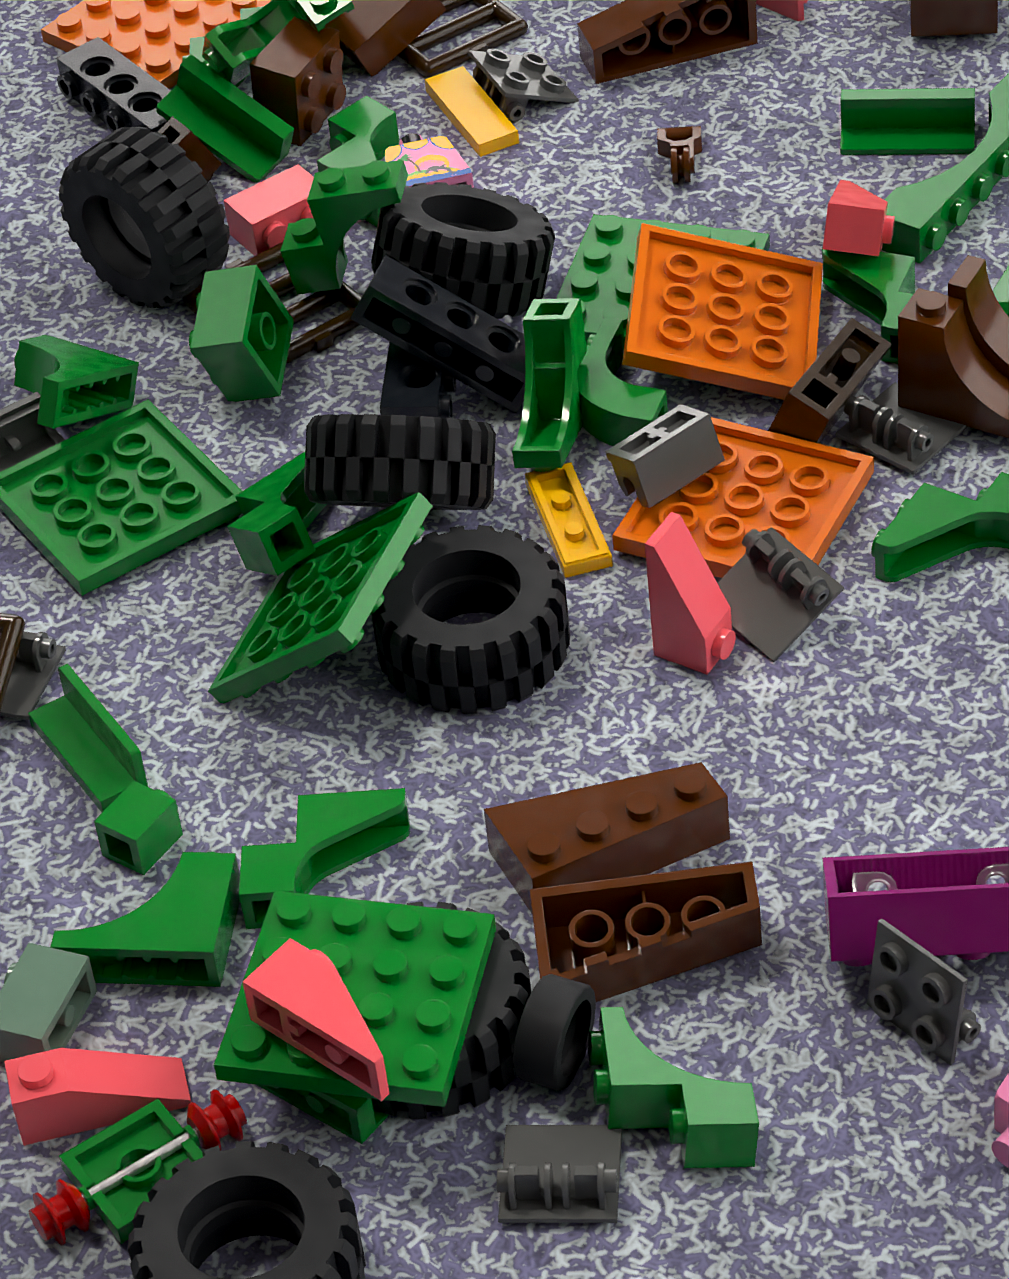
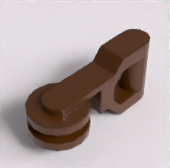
M701 126L657 128L658 154L670 158L673 184L678 183L680 175L685 177V183H691V174L695 173L694 155L702 152Z

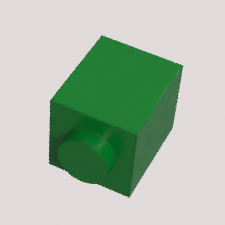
M133 781L94 821L102 856L142 875H145L183 835L176 800L163 790H154L136 781Z

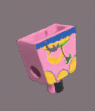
M411 133L402 137L398 145L388 147L385 150L386 162L404 161L408 172L406 182L408 187H412L414 183L430 185L435 182H445L448 185L458 186L459 184L471 185L474 188L471 169L447 137L437 136L423 139L420 135Z

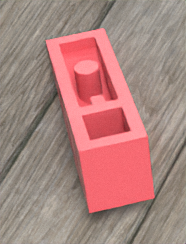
M840 180L828 202L823 249L879 256L883 243L891 244L895 216L886 215L888 202L851 181Z
M671 512L645 543L654 656L708 675L720 659L725 660L729 657L734 648L736 634L732 630L731 607L681 515Z
M288 939L243 981L250 1020L375 1098L383 1101L390 1094L383 1055L337 969L323 952L317 949L309 950L293 939Z
M57 1048L4 1061L11 1103L24 1146L113 1125L156 1099H159L168 1111L188 1107V1104L191 1103L182 1058Z

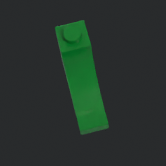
M42 335L19 341V349L14 359L16 368L14 386L33 393L38 392L41 395L37 424L53 429L132 407L139 362L50 335Z
M182 852L180 861L168 882L146 903L132 912L104 924L83 929L54 931L50 948L89 956L95 983L221 987L240 902V872L236 853Z

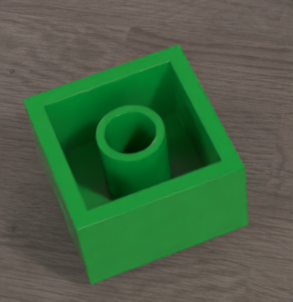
M257 265L205 272L202 290L198 293L196 299L197 315L194 330L189 335V347L192 355L199 360L210 375L212 383L218 386L228 401L239 402L279 397L282 390L294 319Z

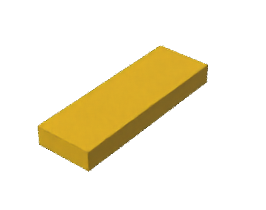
M464 66L424 79L427 94L480 157L519 144L518 130Z
M565 463L562 468H556L548 472L532 471L525 473L526 487L564 577L567 578L612 567V554L572 463Z

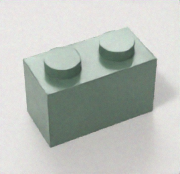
M33 943L27 944L18 962L12 963L8 968L4 985L0 990V1062L5 1063L4 1061L57 1048H65L97 992L89 956Z

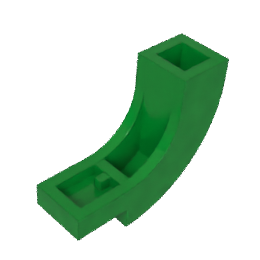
M605 316L596 334H591L587 340V352L577 370V378L584 422L582 427L598 440L610 446H615L668 412L666 390L633 385L615 376L624 354L623 319Z

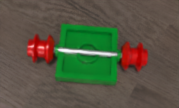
M213 1089L210 1091L211 1105L202 1109L194 1102L188 1104L187 1125L182 1128L161 1101L156 1099L59 1155L62 1169L74 1185L58 1179L56 1181L57 1194L53 1197L46 1199L38 1192L33 1194L35 1207L29 1210V1215L36 1230L45 1241L54 1237L60 1245L66 1244V1229L75 1225L83 1232L89 1230L90 1211L94 1209L121 1244L129 1239V1234L134 1229L132 1220L138 1207L143 1201L149 1202L147 1193L161 1177L169 1180L173 1176V1167L187 1158L191 1162L202 1158L200 1146L203 1149H209L219 1145L221 1151L220 1139L229 1135L236 1141L243 1140L241 1127L247 1124V1119L239 1102L233 1095L223 1096L218 1090Z

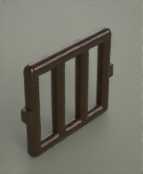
M441 0L447 9L444 13L470 1H473L479 8L420 34L398 56L421 75L430 78L472 59L468 55L469 50L487 52L488 49H494L524 35L528 30V24L499 0ZM493 19H496L503 25L431 59L422 53Z
M283 242L246 261H242L239 258L226 265L225 269L257 265L263 273L284 262L280 252ZM289 272L269 282L279 298L295 290ZM342 281L340 289L316 292L287 307V311L294 319L293 325L338 301L350 310L291 340L286 364L312 350H316L319 353L333 346V339L359 326L360 324L351 320L350 317L362 295ZM202 285L183 298V303L196 315V299L198 293L202 290Z

